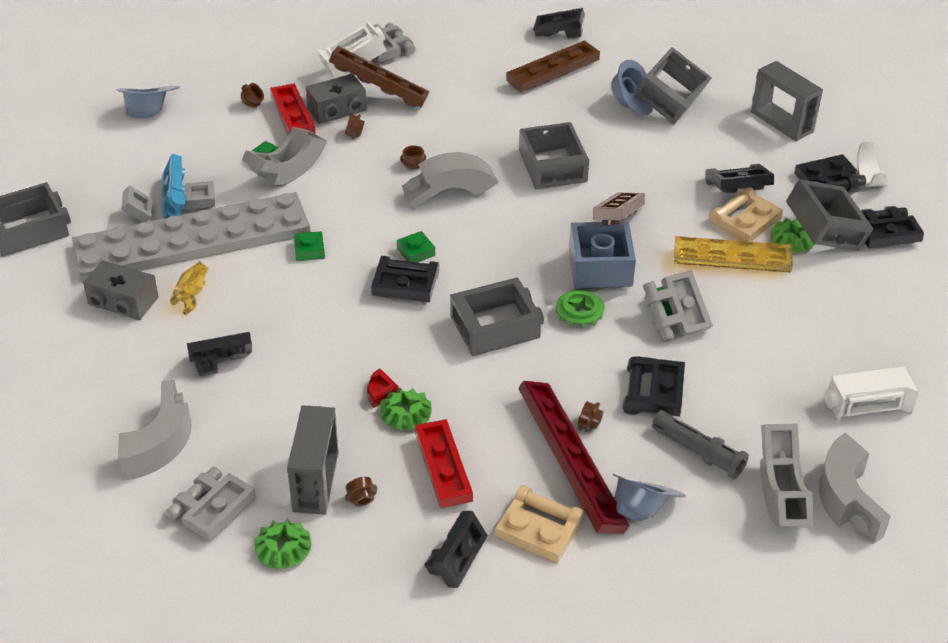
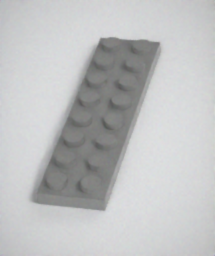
M297 192L125 227H116L95 233H86L81 236L72 237L83 283L102 260L140 271L293 239L294 234L311 232Z

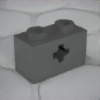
M354 74L305 86L307 108L319 124L367 110L366 89Z
M104 260L99 263L83 282L88 305L138 320L142 319L159 298L155 275Z

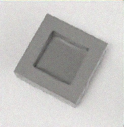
M213 181L185 183L187 209L215 207Z
M129 185L123 191L121 210L132 218H136L141 222H147L152 216L153 199Z

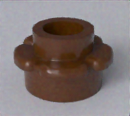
M256 83L244 84L241 87L240 97L245 105L256 108L264 100V93Z
M350 114L345 134L352 136V139L355 138V135L361 136L365 121L360 120V114L358 116Z
M411 145L403 149L400 161L408 169L416 170L420 168L418 164L426 160L427 157L424 154L423 148Z
M586 401L581 411L577 425L586 428L585 432H589L591 427L598 429L604 411L599 409V402L594 404Z
M370 477L353 479L345 486L347 492L345 499L358 507L368 505L374 500L378 487L372 483Z

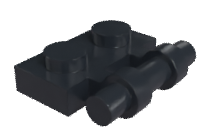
M843 154L795 166L794 174L798 179L842 186L847 192L854 191L859 186L866 184L865 175L855 176L857 169Z
M887 206L884 210H861L874 228L865 242L868 248L922 242L924 231L913 215L908 216L906 207Z

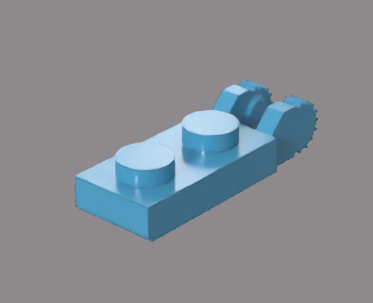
M171 154L162 173L161 207L164 219L171 216H180V209H184L187 197L184 195L185 185H182L185 175V169L182 168V156Z

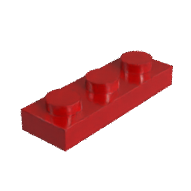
M295 83L271 87V98L287 134L289 135L292 127L309 130L316 134L315 125Z
M447 419L415 425V435L440 509L473 502V491Z

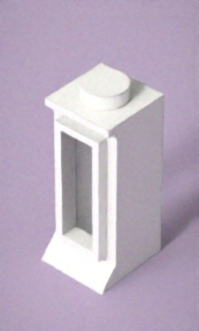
M366 21L367 25L352 32L325 50L317 49L325 69L331 71L333 78L350 73L342 72L336 69L334 64L328 62L337 46L368 61L386 52L383 43L385 36L379 27L374 28L369 21Z
M902 366L831 376L829 388L825 391V403L829 409H832L837 421H840L842 416L847 417L898 409L912 414L919 392L906 368Z

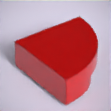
M380 368L371 375L367 387L368 401L373 408L380 405L381 400L387 398L388 392L397 393L399 390V386Z

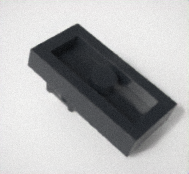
M583 8L538 15L533 27L535 36H552L560 31H564L568 39L582 37V24L585 17Z
M250 332L187 343L189 361L195 363L199 376L218 373L217 357H228L230 360L244 358L247 356V353L252 352Z
M461 511L442 547L433 549L428 560L424 563L428 572L432 575L441 576L448 588H458L488 536L473 511Z

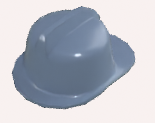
M625 60L620 64L618 73L611 81L612 93L621 105L629 107L636 114L648 116L652 113L653 108L634 94L647 74L638 62Z
M181 87L119 88L116 91L123 92L126 114L128 116L147 118L160 112L163 107L166 91L176 90Z
M612 474L618 478L615 492L616 511L618 514L635 521L654 517L668 496L686 497L685 493L672 488L628 480Z

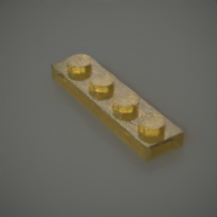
M675 236L674 264L791 273L793 265L791 245Z

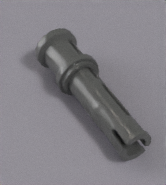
M664 410L659 411L653 419V429L702 456V460L707 465L711 466L714 464L728 472V477L736 479L744 470L749 454L745 451L738 452L725 444L724 439L706 436Z

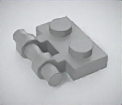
M387 23L385 28H381L379 24L373 25L374 28L379 27L385 36L383 43L386 52L375 58L378 62L389 61L392 58L401 56L400 50L407 52L409 55L415 52L416 48L413 46V41L408 36H404L403 31L397 25Z
M692 270L664 277L661 280L664 290L658 291L654 281L643 285L646 293L644 297L646 305L651 307L655 322H653L656 332H660L663 342L675 338L671 328L674 326H678L681 337L708 330L713 326ZM669 301L673 315H666L662 302Z
M212 467L207 473L202 472L194 479V485L185 493L180 492L172 499L173 504L165 513L173 521L181 514H184L182 516L183 525L210 542L256 497L255 488L230 473L221 481H218L222 477V473L217 467ZM205 494V496L202 497L199 501L197 500L199 497Z

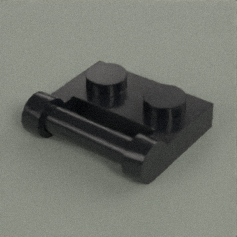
M759 163L751 164L750 167L727 170L711 168L705 171L707 185H715L724 193L738 192V189L750 187L753 190H762L764 186L774 185V174Z
M381 255L371 285V295L430 302L436 279H438L440 264L435 261H430L427 264L393 260L390 256Z
M640 356L631 357L627 364V371L630 374L627 396L623 399V411L630 415H636L640 412L657 414L659 411L664 410L672 416L680 417L685 362ZM644 373L652 374L649 397L640 396L642 375Z

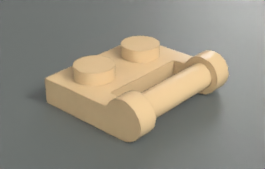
M742 188L738 191L737 196L722 207H716L710 211L709 219L714 225L749 244L782 218L783 209L756 195L753 188ZM745 204L748 206L735 217L730 218L728 216L741 205Z
M521 485L511 505L496 526L495 537L558 563L579 529L585 515V510L575 506L571 509L532 493L531 488ZM527 505L567 522L563 526L525 510V507Z

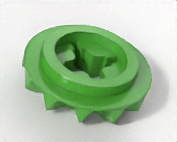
M785 218L783 222L776 221L775 226L771 229L772 241L783 250L805 252L815 246L798 219L791 221Z
M573 290L559 297L556 304V313L560 315L561 321H568L570 327L580 324L584 328L586 324L595 326L597 320L603 318L605 307L601 298L596 294L585 290ZM583 305L585 306V310H582L581 312L575 311L582 308Z
M400 387L397 393L388 392L387 398L381 400V418L387 425L395 429H415V425L426 423L431 416V401L427 400L425 392L416 393L414 387L410 391H403ZM402 404H407L410 407L409 414L401 407Z
M288 518L284 523L277 524L273 520L268 528L261 527L259 536L255 538V553L258 559L272 568L283 569L293 567L301 563L311 550L309 531L303 528L301 522L293 524ZM287 536L288 542H285L281 551H279L277 542H280L281 537Z

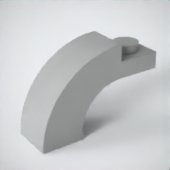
M292 127L287 139L278 149L271 153L245 150L242 161L251 165V171L275 185L286 184L296 180L311 168L321 155L327 140L309 130Z
M450 152L436 155L419 163L421 173L411 178L401 187L408 203L415 209L446 189H466L477 198L499 182L491 166L483 159L468 153Z
M175 380L161 381V407L158 415L151 423L135 431L119 433L118 462L123 480L139 478L161 469L178 456L186 445L192 424L188 402L184 403L183 393H177Z
M798 424L761 425L763 459L760 460L761 479L766 506L772 521L779 527L814 526L813 491H809L806 488L801 473Z
M844 433L834 441L827 453L819 482L821 502L829 517L838 527L849 521L859 533L865 535L874 544L884 538L891 516L859 487L856 479L863 476L870 453L847 433Z

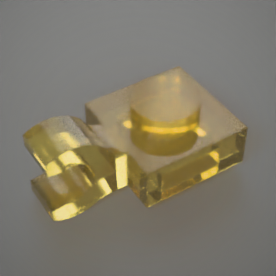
M200 261L181 274L172 293L174 295L171 297L170 304L174 306L182 301L185 306L182 312L184 315H187L196 308L194 295L198 294L206 283L204 278L209 268Z

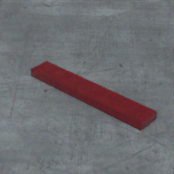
M522 381L518 390L596 533L624 534L630 525L625 516L618 514L616 511L617 503L550 384Z

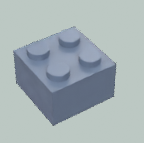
M602 222L571 223L569 255L574 288L633 287L636 257L629 222H619L618 225H604Z

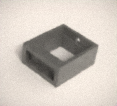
M671 47L644 77L634 94L675 125L701 94L712 77ZM662 70L692 92L687 99L657 78Z
M776 60L758 69L755 91L752 97L751 113L797 142L814 132L823 89ZM775 86L796 99L793 115L772 102Z
M571 122L522 128L519 130V152L535 189L588 182L589 158ZM565 148L568 156L537 160L534 152Z
M799 179L786 200V203L813 244L859 251L874 230L842 186Z
M47 182L0 196L1 257L69 236L67 224L71 223L67 208L62 206L58 192H52ZM48 210L50 213L49 216L7 229L3 224Z
M518 277L450 294V317L472 356L540 338L541 325L544 324L542 310L540 307L535 306L529 289L523 287ZM515 303L522 316L481 326L474 313Z
M301 405L287 466L292 512L327 514L339 454L335 407Z

